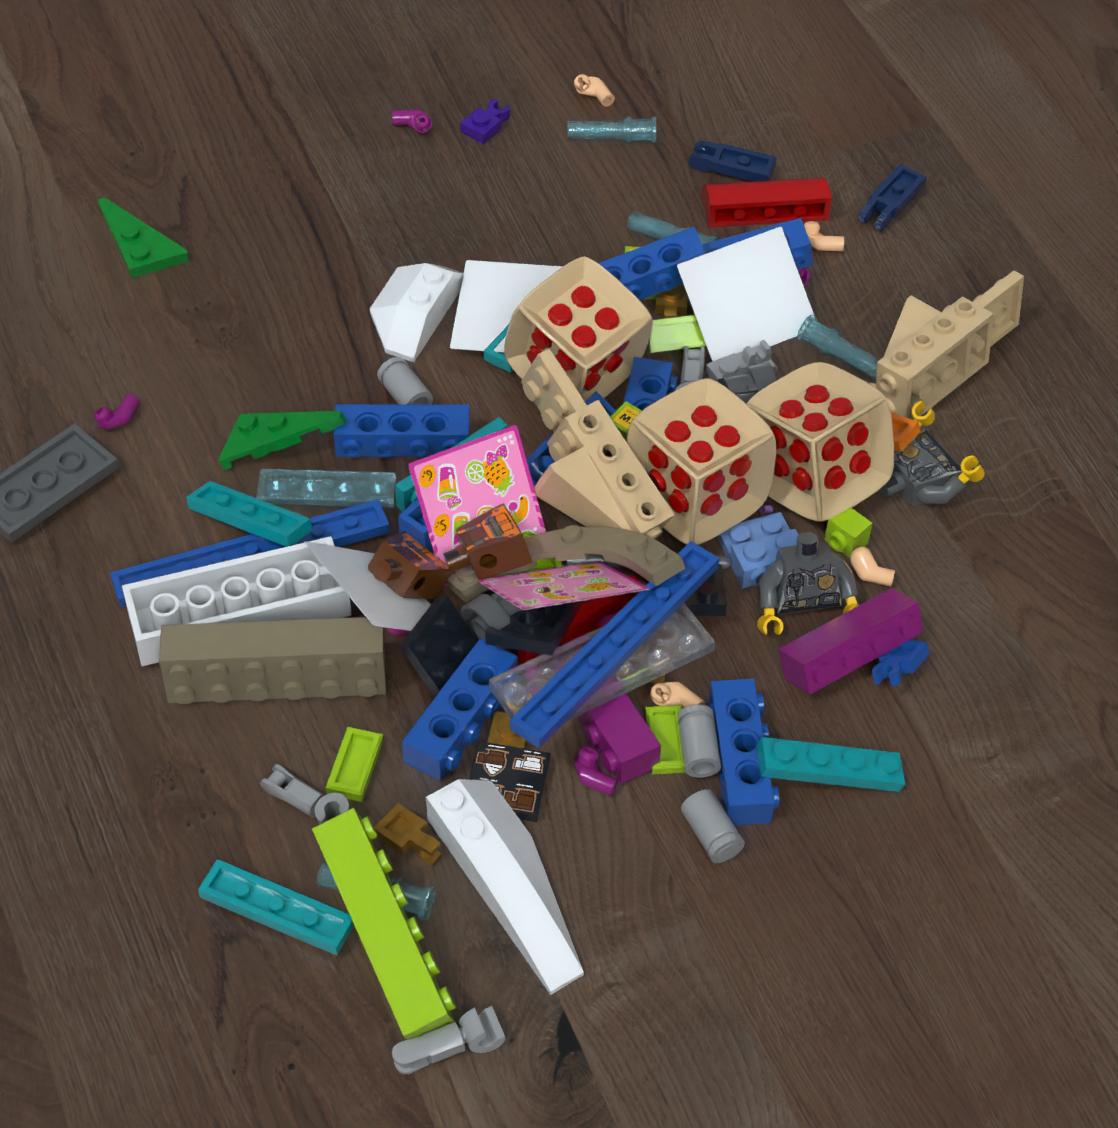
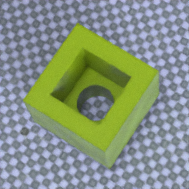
M850 507L839 515L828 519L825 541L828 542L832 549L842 552L850 558L853 550L858 547H865L869 543L872 522Z

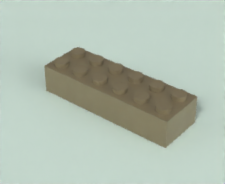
M367 617L161 625L159 664L168 703L190 704L192 702L207 701L224 703L232 700L263 701L265 699L282 698L298 700L307 697L336 698L338 696L356 695L371 697L386 694L383 627L374 626Z

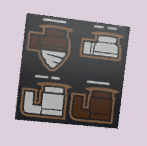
M478 741L469 780L492 781L520 820L537 822L551 761V753Z

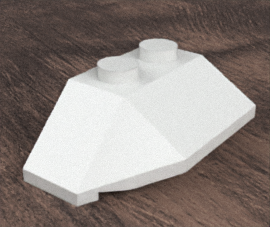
M429 263L397 267L370 307V314L382 341L385 353L415 362L459 294L464 273Z

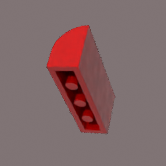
M825 177L704 184L701 193L708 228L779 224L801 218L802 222L828 221L832 201L830 188Z

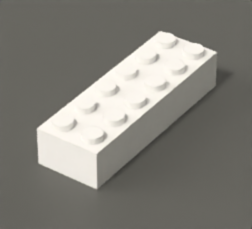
M331 536L309 541L334 546ZM305 543L122 585L141 666L159 662L161 625L330 619L351 616L350 597Z

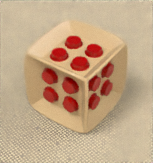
M583 256L560 268L534 288L521 301L509 322L504 344L505 358L516 374L523 379L537 355L550 349L584 401L595 391L605 398L629 377L634 357H643L652 332V316L643 303L609 271L594 260Z
M816 362L802 366L756 393L746 403L768 424L776 440V460L769 497L791 511L810 520L825 521L867 499L890 480L894 469V437L890 406L886 397L866 381L834 365Z
M709 378L691 382L646 407L631 422L626 442L674 513L672 519L663 528L679 541L685 544L692 541L697 545L707 542L751 516L764 504L769 496L776 460L775 436L768 424L752 408L719 382Z

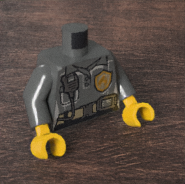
M923 401L917 402L912 407V415L914 420L919 422L920 427L922 425H930L935 420V413L932 408L925 416H920V413L924 411L926 406ZM924 429L902 452L894 450L892 476L878 491L885 498L898 493L910 506L920 504L944 505L967 487V481L978 482L982 480L985 471L981 465L977 466L979 461L975 456H968L963 459L960 467L931 433Z
M800 533L797 536V545L780 548L777 551L776 560L770 564L760 578V609L764 610V615L759 618L757 626L761 633L767 635V624L773 620L774 633L780 635L783 631V622L775 616V611L778 615L842 606V600L844 599L847 605L844 607L843 614L859 606L860 604L857 603L855 597L859 594L852 570L839 554L831 553L827 543L818 542V536L815 533Z

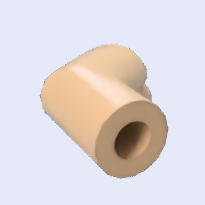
M584 74L578 75L575 78L574 86L580 94L597 97L605 107L610 106L614 102V95L600 78L588 77Z
M858 547L852 551L850 561L861 580L888 587L892 586L895 570L878 567L871 551L866 547Z
M680 682L657 683L650 691L653 702L659 706L681 705L685 708L691 705L706 704L703 699Z

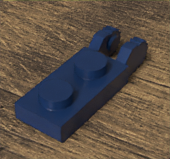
M701 140L695 144L694 153L690 155L688 162L690 167L701 172L710 170L753 182L769 181L775 169L777 158L723 143L716 144Z
M900 164L870 196L869 201L860 211L858 220L865 224L872 218L877 209L882 213L876 219L874 228L880 232L889 225L892 217L895 218L925 186L927 177Z

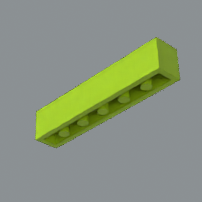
M352 808L312 828L403 1036L408 1040L455 1022L451 1011L456 1008L454 1000L447 987L445 986L440 989L435 979V975L440 973L438 965L431 952L428 951L424 954L420 946L419 940L423 939L424 935L415 917L408 919L403 906L409 904L400 884L396 883L393 885L389 878L388 872L392 871L393 867L383 849L377 851L373 839L377 838L378 834L370 818L367 816L362 819L355 808Z

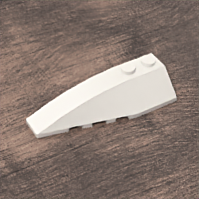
M458 779L427 796V820L549 994L552 995L584 976V971L533 838L493 782Z

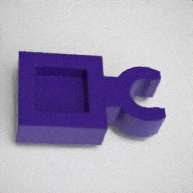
M491 100L486 111L478 107L460 122V132L484 144L502 129V122L509 119L510 106L507 105L503 109L498 110V100Z

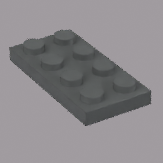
M74 423L0 474V533L11 543L117 470L119 468L118 459Z

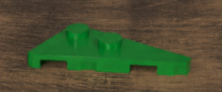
M105 197L97 199L99 210L131 278L189 261L185 248Z
M342 411L239 414L218 462L223 470L233 468V460L252 454L255 460L271 451H279L302 442L300 435L316 429H320L322 434L335 430L337 427L345 425L347 419Z

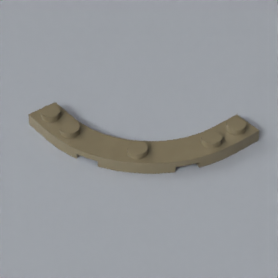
M570 525L564 529L524 538L533 562L488 578L521 573L537 567V561L541 559L556 557L558 562L586 559L588 554L603 555L604 561L628 567L653 585L658 586L684 570L685 566L681 556L657 540L639 532L614 527H579L577 525ZM470 565L457 570L447 580L449 589L466 603L489 589L477 581L481 579H477Z

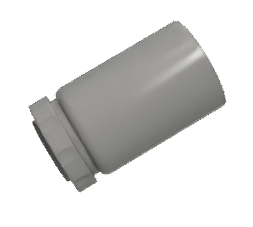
M390 358L380 366L377 372L378 380L384 385L398 405H432L433 395L403 358Z
M699 704L681 709L677 714L684 770L686 774L696 778L712 776L720 771L722 766L713 709L707 705Z
M704 789L698 791L683 802L681 812L705 851L708 852V856L713 863L726 862L741 852L745 841L738 834V830L712 790Z

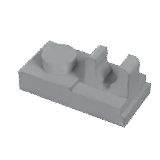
M762 340L758 346L753 348L746 346L740 353H734L706 364V374L710 379L716 380L723 378V375L738 372L740 368L766 362L771 364L775 374L778 373V368L771 360L772 349L765 340Z

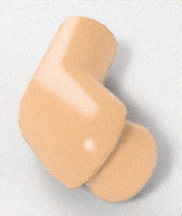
M808 221L804 223L811 246L818 251L843 252L844 236H824L819 233L820 225L818 222Z

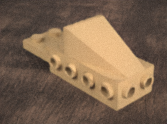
M1012 271L1005 278L999 279L983 295L977 296L973 302L962 296L952 305L945 307L942 312L912 295L907 298L884 357L877 362L876 388L886 397L892 413L914 420L912 407L917 402L923 401L926 406L924 411L920 413V416H922L989 362L990 347L1019 325L1024 275Z
M547 349L539 353L521 383L527 398L530 401H534L540 410L546 427L554 432L547 445L549 453L555 462L549 465L535 485L536 496L586 527L600 526L627 529L639 532L653 539L657 538L663 533V527L672 519L674 513L600 401L596 400L587 405L551 350ZM608 450L611 452L612 457L605 456Z

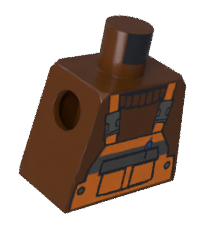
M504 503L458 527L456 534L461 546L443 553L451 573L470 565L477 579H485L533 562L523 534Z
M406 531L385 539L368 565V570L377 580L382 581L403 598L436 599L452 574L443 561Z

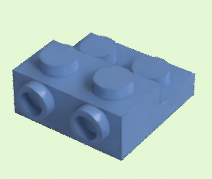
M778 512L740 522L718 535L717 539L725 556L731 558V568L743 589L754 585L759 586L761 576L770 564L776 560L777 551L782 547L797 545L798 533L796 529H789L782 513Z

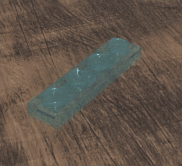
M260 469L257 499L270 504L355 506L379 499L382 507L394 508L396 473Z

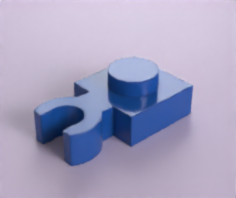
M908 640L879 656L880 663L872 669L875 684H879L883 679L889 677L891 686L895 687L901 683L902 674H913L930 654L927 642Z

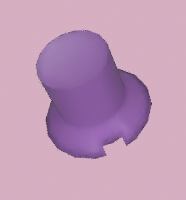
M762 505L758 512L763 517L765 514L772 513L773 508L771 505Z

